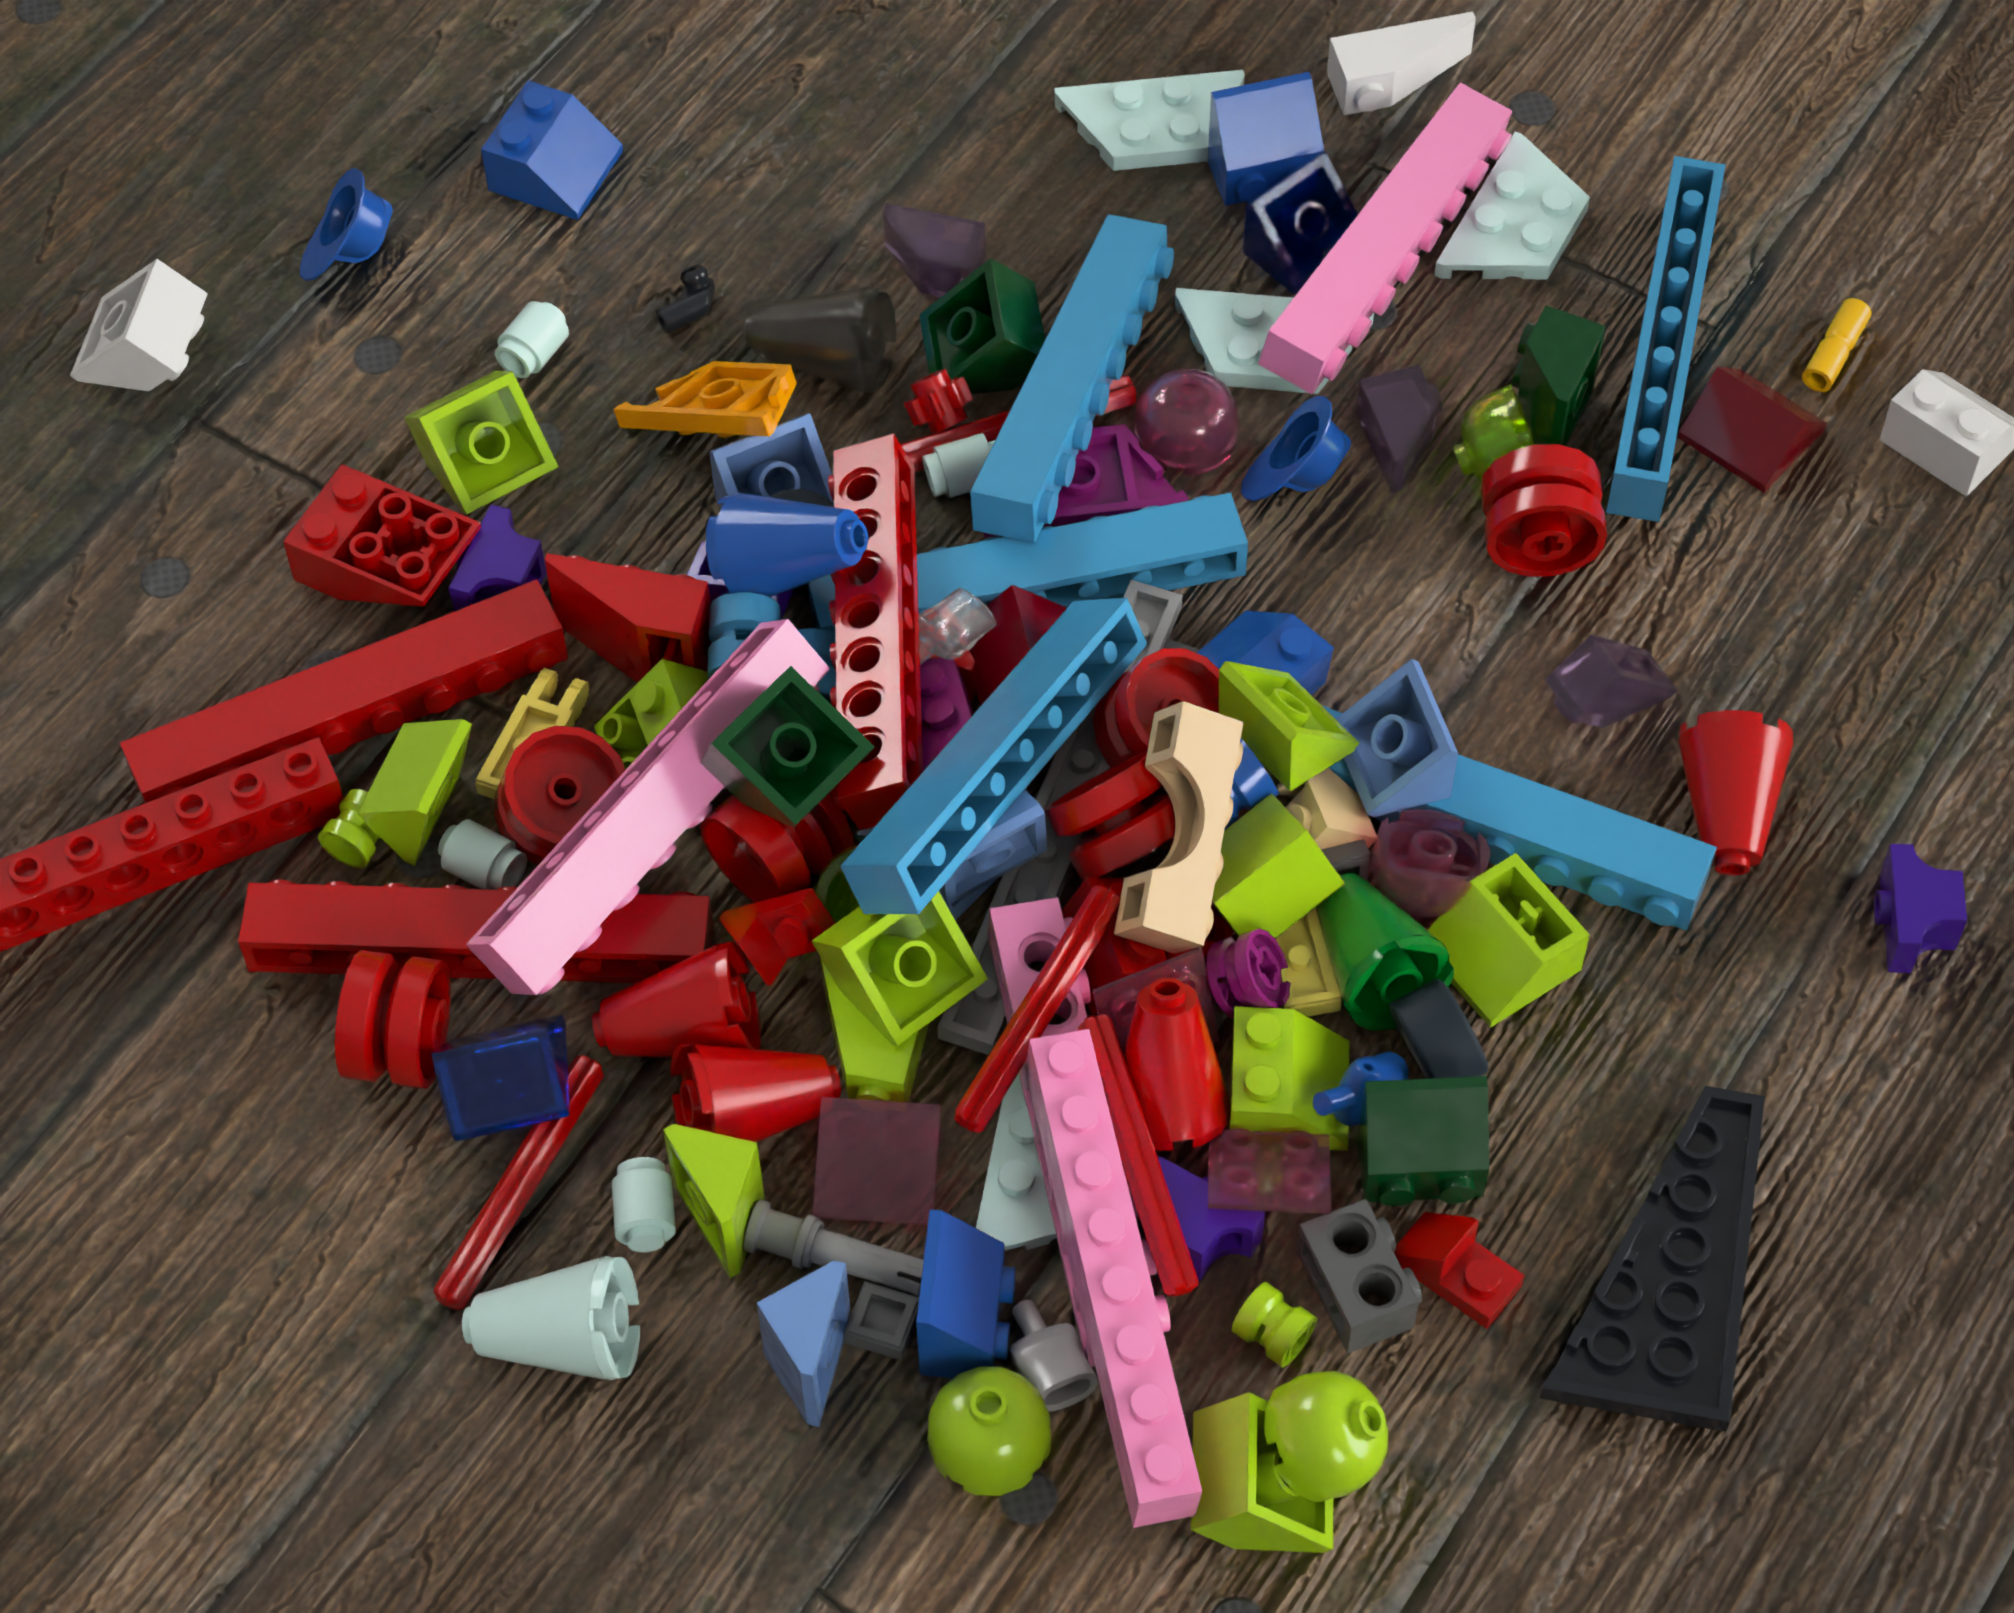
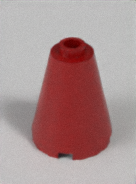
M1742 710L1707 712L1697 716V726L1688 729L1686 722L1680 725L1678 739L1700 841L1717 847L1712 863L1716 872L1729 876L1744 875L1750 871V867H1754L1762 861L1793 748V730L1787 722L1778 719V728L1763 724V713Z
M734 941L719 943L602 999L600 1002V1012H595L592 1016L594 1035L600 1047L607 1046L613 1056L672 1057L673 1051L678 1045L689 1043L760 1049L761 1023L755 991L748 992L745 982L740 976L750 973L740 947Z
M1158 979L1144 987L1137 996L1123 1055L1155 1150L1173 1151V1142L1192 1139L1194 1148L1208 1143L1223 1132L1230 1121V1098L1197 992L1191 986L1178 979Z
M692 1043L678 1045L673 1051L671 1076L682 1075L680 1093L672 1094L673 1110L677 1125L759 1142L830 1113L833 1101L840 1099L841 1084L835 1065H828L825 1058L819 1054Z

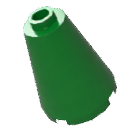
M1354 873L1339 875L1345 885L1316 907V911L1345 1009L1352 1016L1356 1024L1372 1031L1392 1030L1397 1028L1389 1008L1393 1001L1435 979L1443 981L1449 987L1454 977V967L1449 962L1450 954L1440 940L1362 876Z

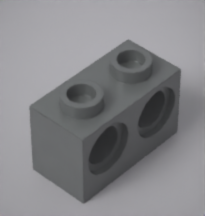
M1366 1199L1299 1224L1296 1252L1347 1354L1413 1329L1418 1304L1422 1302V1292L1416 1276L1410 1268H1401L1393 1252L1396 1250V1243L1388 1222L1384 1217H1375ZM1342 1243H1352L1359 1246L1363 1251L1357 1254H1347L1340 1251L1336 1246ZM1367 1294H1378L1385 1297L1389 1303L1382 1306H1374L1365 1302L1361 1297Z

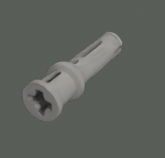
M760 1199L757 1202L747 1226L743 1245L744 1251L754 1254L760 1249L792 1260V1266L800 1269L804 1267L809 1268L812 1263L825 1266L832 1261L846 1263L847 1274L919 1297L923 1259L823 1229L824 1222L819 1221V1218L816 1216L808 1215L805 1219L771 1209V1204L768 1201Z

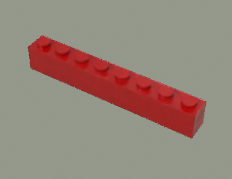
M536 579L120 742V745L144 804L317 737L320 738L327 755L338 754L346 750L350 745L378 734L391 733L400 728L403 723L411 722L431 713L444 712L456 703L481 693L494 692L509 682L534 672L539 673L543 668L551 669L557 663L567 660L568 654L563 627Z
M273 880L269 883L248 882L238 943L249 972L346 974L354 955L360 950L393 955L400 969L410 958L421 957L442 960L447 963L450 978L497 979L468 948L466 943L518 887L505 886L497 890L467 889L459 885H444L440 888L409 887L401 883H388L383 886H353L341 881H333L325 885L296 884L288 880ZM684 891L673 892L669 895L637 893L626 906L619 910H613L600 924L602 932L593 944L583 951L575 952L562 966L565 972L560 981L637 983L711 948L713 919L709 896H697Z

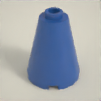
M746 493L721 497L716 503L723 504L719 515L710 516L706 527V554L709 570L713 579H723L730 591L729 593H722L723 595L736 592H751L772 597L856 565L868 545L867 529L852 510Z

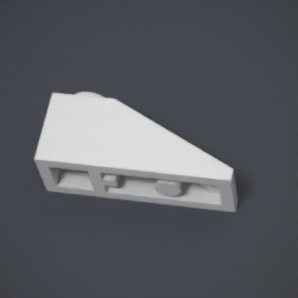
M1473 11L1330 38L1327 75L1343 115L1391 107L1470 55L1476 20Z

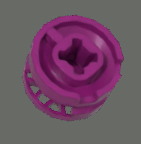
M1258 928L1239 935L1237 941L1229 937L1211 945L1207 953L1206 963L1208 982L1218 1005L1230 1018L1234 1019L1235 1006L1278 1008L1286 1004L1290 996L1291 983L1289 981L1283 982L1281 970L1288 968L1282 949L1268 931Z

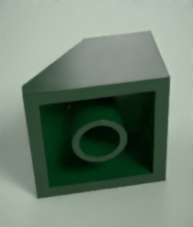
M991 258L919 314L929 374L946 369L951 380L964 376L971 394L1013 390L1026 380L1045 342L1035 282Z
M1545 305L1536 325L1529 322L1526 324L1518 344L1517 353L1523 354L1524 357L1520 359L1512 380V387L1519 389L1515 411L1534 445L1559 444L1567 446L1593 395L1606 326Z
M790 666L711 742L700 763L741 803L794 828L875 746Z
M1487 1076L1365 1082L1357 1134L1363 1199H1366L1368 1202H1380L1386 1206H1403L1414 1200L1441 1199L1443 1202L1456 1204L1467 1202L1474 1197H1484L1489 1173Z

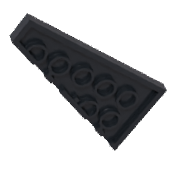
M1710 1086L1704 1087L1679 1133L1663 1168L1651 1185L1637 1216L1634 1217L1596 1287L1580 1322L1575 1326L1559 1361L1547 1378L1541 1391V1399L1723 1432L1727 1431L1731 1417L1765 1096Z

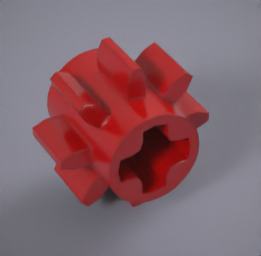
M942 369L910 384L914 398L904 402V405L914 426L927 423L931 433L934 434L965 420L967 414L963 406L974 400L964 376L951 380L947 370Z

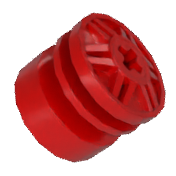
M830 794L817 804L794 828L741 803L734 795H731L714 809L700 824L701 837L710 856L729 881L753 903L806 889L811 884L810 874L823 875L833 865V861H839L854 846L853 833L843 812L838 809Z

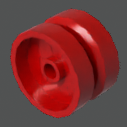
M1559 444L1523 447L1512 450L1493 461L1484 472L1481 483L1482 508L1486 516L1484 526L1486 550L1492 561L1508 572L1527 577H1552L1575 571L1592 562L1604 549L1607 537L1605 512L1601 506L1603 495L1601 477L1595 461L1579 449Z
M1163 648L1144 657L1133 665L1129 671L1124 672L1097 703L1093 717L1096 743L1107 764L1113 767L1135 755L1148 751L1154 713L1185 701L1219 713V668L1207 657L1188 649Z
M553 726L532 733L515 748L495 793L494 818L501 835L514 841L516 849L526 854L527 861L539 865L626 770L620 755L603 737L581 727Z
M1147 751L1135 755L1092 777L1044 808L1043 811L1057 836L1070 837L1092 827L1095 829L1076 842L1068 856L1082 881L1087 877H1099L1114 869L1133 863L1151 853L1175 835V814L1168 794L1160 795L1144 803L1141 802V800L1162 786L1160 781L1145 768Z
M360 950L354 955L346 971L336 1016L335 1057L337 1069L341 1077L375 1083L387 1070L392 1083L398 1086L420 1089L429 1088L434 1082L441 1065L450 1021L451 981L447 963L437 959L412 957L400 969L396 958L389 953Z

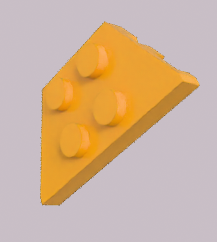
M713 361L691 371L682 378L672 380L655 388L659 398L658 401L647 406L631 405L625 402L615 407L613 411L620 428L678 431L680 435H691L697 432L715 433L718 437L722 438L734 435L769 437L774 433L797 382L791 364Z

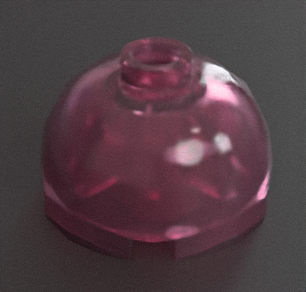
M1178 368L1161 374L1144 389L1135 410L1134 435L1139 440L1141 449L1151 454L1163 467L1164 471H1167V465L1174 468H1184V475H1197L1216 469L1231 457L1239 432L1238 407L1230 389L1216 376L1197 368Z
M1409 809L1401 811L1398 821L1388 824V818L1381 822L1372 852L1371 868L1379 891L1405 913L1417 918H1438L1452 910L1472 886L1469 882L1487 870L1491 856L1488 843L1480 833H1478L1477 840L1463 831L1465 821L1453 815L1435 810Z

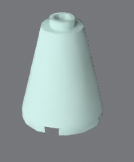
M604 1256L477 1294L472 1301L471 1307H466L463 1312L462 1332L467 1344L473 1345L475 1352L479 1356L609 1381L626 1378L632 1373L640 1341V1325L629 1326L628 1305H639L638 1291L633 1272L623 1257Z

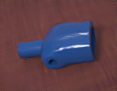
M1391 1051L1371 1057L1359 1058L1349 1065L1339 1086L1314 1095L1313 1107L1321 1116L1333 1113L1334 1117L1346 1126L1358 1125L1365 1082L1408 1080L1409 1071L1407 1064L1402 1057Z

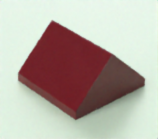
M1717 367L1679 430L1678 439L1765 493L1823 433L1827 422L1743 370Z
M1011 585L959 627L960 634L975 660L976 697L979 708L1066 610L1065 606Z

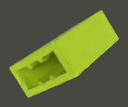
M820 957L822 983L848 1102L857 1103L860 1107L872 1112L881 1113L893 1110L906 1113L929 1023L900 1045H892L839 990Z

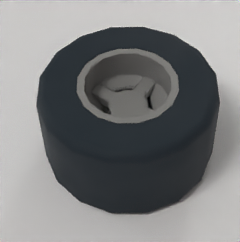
M1435 979L1390 1004V1013L1395 1025L1425 1079L1482 1076L1488 1072V1062L1481 1045L1462 1009L1443 981Z

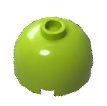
M978 1366L957 1374L940 1389L928 1416V1449L936 1469L945 1478L947 1475L954 1482L963 1485L964 1491L974 1495L1001 1496L1023 1488L1033 1479V1473L1041 1467L1043 1461H1046L1051 1450V1417L1039 1390L1024 1375L1004 1367Z
M1337 1371L1315 1372L1297 1376L1290 1382L1284 1383L1273 1390L1265 1408L1264 1434L1267 1445L1277 1444L1283 1463L1277 1464L1275 1467L1280 1477L1297 1495L1313 1502L1340 1498L1362 1488L1374 1478L1382 1467L1388 1452V1427L1378 1400L1361 1381Z

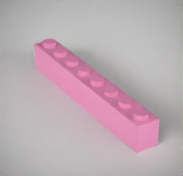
M1460 82L1270 328L1258 364L1310 394L1315 392L1325 377L1333 381L1347 358L1348 353L1345 350L1349 345L1355 348L1359 347L1371 327L1372 320L1369 318L1373 313L1381 316L1386 311L1396 292V288L1393 286L1397 281L1405 284L1410 279L1420 259L1418 253L1421 249L1427 253L1430 252L1442 232V221L1444 219L1450 222L1454 220L1466 199V194H1464L1466 189L1469 188L1475 191L1488 170L1489 164L1487 161L1490 158L1498 161L1511 139V134L1505 130L1513 111Z
M789 619L762 622L754 629L466 943L468 948L511 994L537 995L553 988L563 977L565 971L562 966L575 952L585 950L597 940L602 932L600 924L613 910H619L626 906L637 895L640 889L637 883L650 869L658 868L674 854L676 850L674 842L686 829L693 828L701 823L710 814L713 808L710 802L722 789L726 788L700 763L712 741L790 666L813 688L819 691L817 683L830 668Z
M1085 1029L1029 1039L1026 1063L1027 1078L1133 1528L1195 1516L1202 1488L1090 1030Z

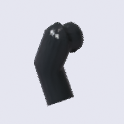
M697 264L685 268L680 276L681 282L685 286L682 289L680 299L656 310L658 322L666 334L692 323L708 313L715 291L714 280L708 277V271L704 266Z

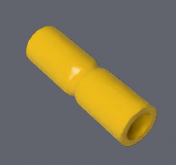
M1849 298L1842 303L1825 333V339L1820 342L1802 374V380L1808 388L1817 392H1827L1831 389L1849 356V351L1854 348L1871 317L1870 307L1862 300Z

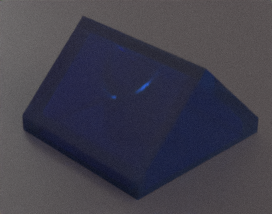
M1320 152L1246 204L1243 253L1292 294H1297L1358 216L1326 152Z
M562 1014L451 1039L431 1054L451 1134L455 1141L570 1116L566 1021Z

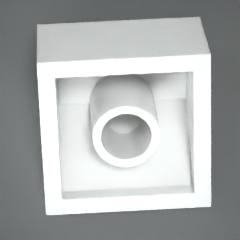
M154 260L101 298L70 376L78 382L150 391L167 379L174 381L183 372L188 363L189 356L185 351L189 341L197 334L203 324L204 316L200 313L208 293L160 260Z
M1922 369L1891 399L1879 440L1967 497L2014 450V418L1942 372Z

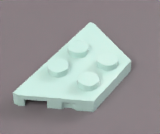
M1244 70L1060 87L1054 88L1055 108L1060 113L1067 111L1078 123V133L1088 144L1095 146L1099 150L1100 157L1113 171L1207 162L1211 92L1244 85L1245 75Z
M1515 131L1438 258L1434 276L1441 279H1451L1452 270L1482 271V279H1504L1510 276L1520 277L1521 279H1548L1588 211L1590 197L1523 134Z
M1176 288L1175 308L1178 314L1183 313L1190 327V338L1197 352L1205 358V368L1214 385L1308 393L1258 364L1268 331L1294 298ZM1373 313L1372 316L1369 318L1370 320H1372V324H1373L1374 313ZM1349 345L1348 348L1345 350V352H1347L1348 355L1352 351L1351 345ZM1325 377L1313 394H1318L1329 379Z
M1019 1073L1002 1099L976 1224L978 1230L1003 1242L1005 1251L1025 1246L1026 1250L1049 1244L1057 1238Z

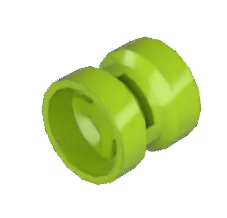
M351 789L348 791L339 804V816L336 819L327 821L318 834V840L327 853L336 860L353 868H364L367 866L375 854V843L381 838L357 814L368 794L367 791L361 789Z
M1264 1282L1247 1298L1235 1317L1231 1331L1247 1343L1258 1342L1265 1347L1266 1356L1284 1368L1304 1348L1316 1327L1318 1318L1301 1306L1292 1308L1284 1302L1282 1292L1268 1282Z

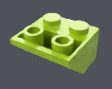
M661 659L594 726L596 734L603 737L620 755L624 767L627 769L708 681V671Z
M1514 853L1472 879L1427 930L1445 945L1450 954L1449 962L1454 967V977L1451 984L1490 1028L1580 972L1590 936L1517 853Z

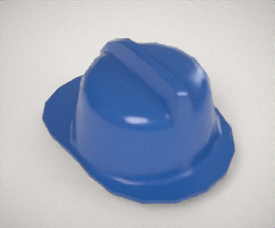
M357 168L347 170L337 182L328 201L325 213L305 249L300 264V277L305 281L316 279L325 272L334 260L359 263L369 259L379 250L384 241L393 212L392 205L365 188L363 173Z
M1314 396L1305 401L1294 411L1277 437L1257 457L1242 481L1241 494L1246 500L1258 501L1267 498L1283 486L1299 492L1312 491L1324 485L1334 475L1350 449L1351 440L1331 420L1332 404L1327 397Z

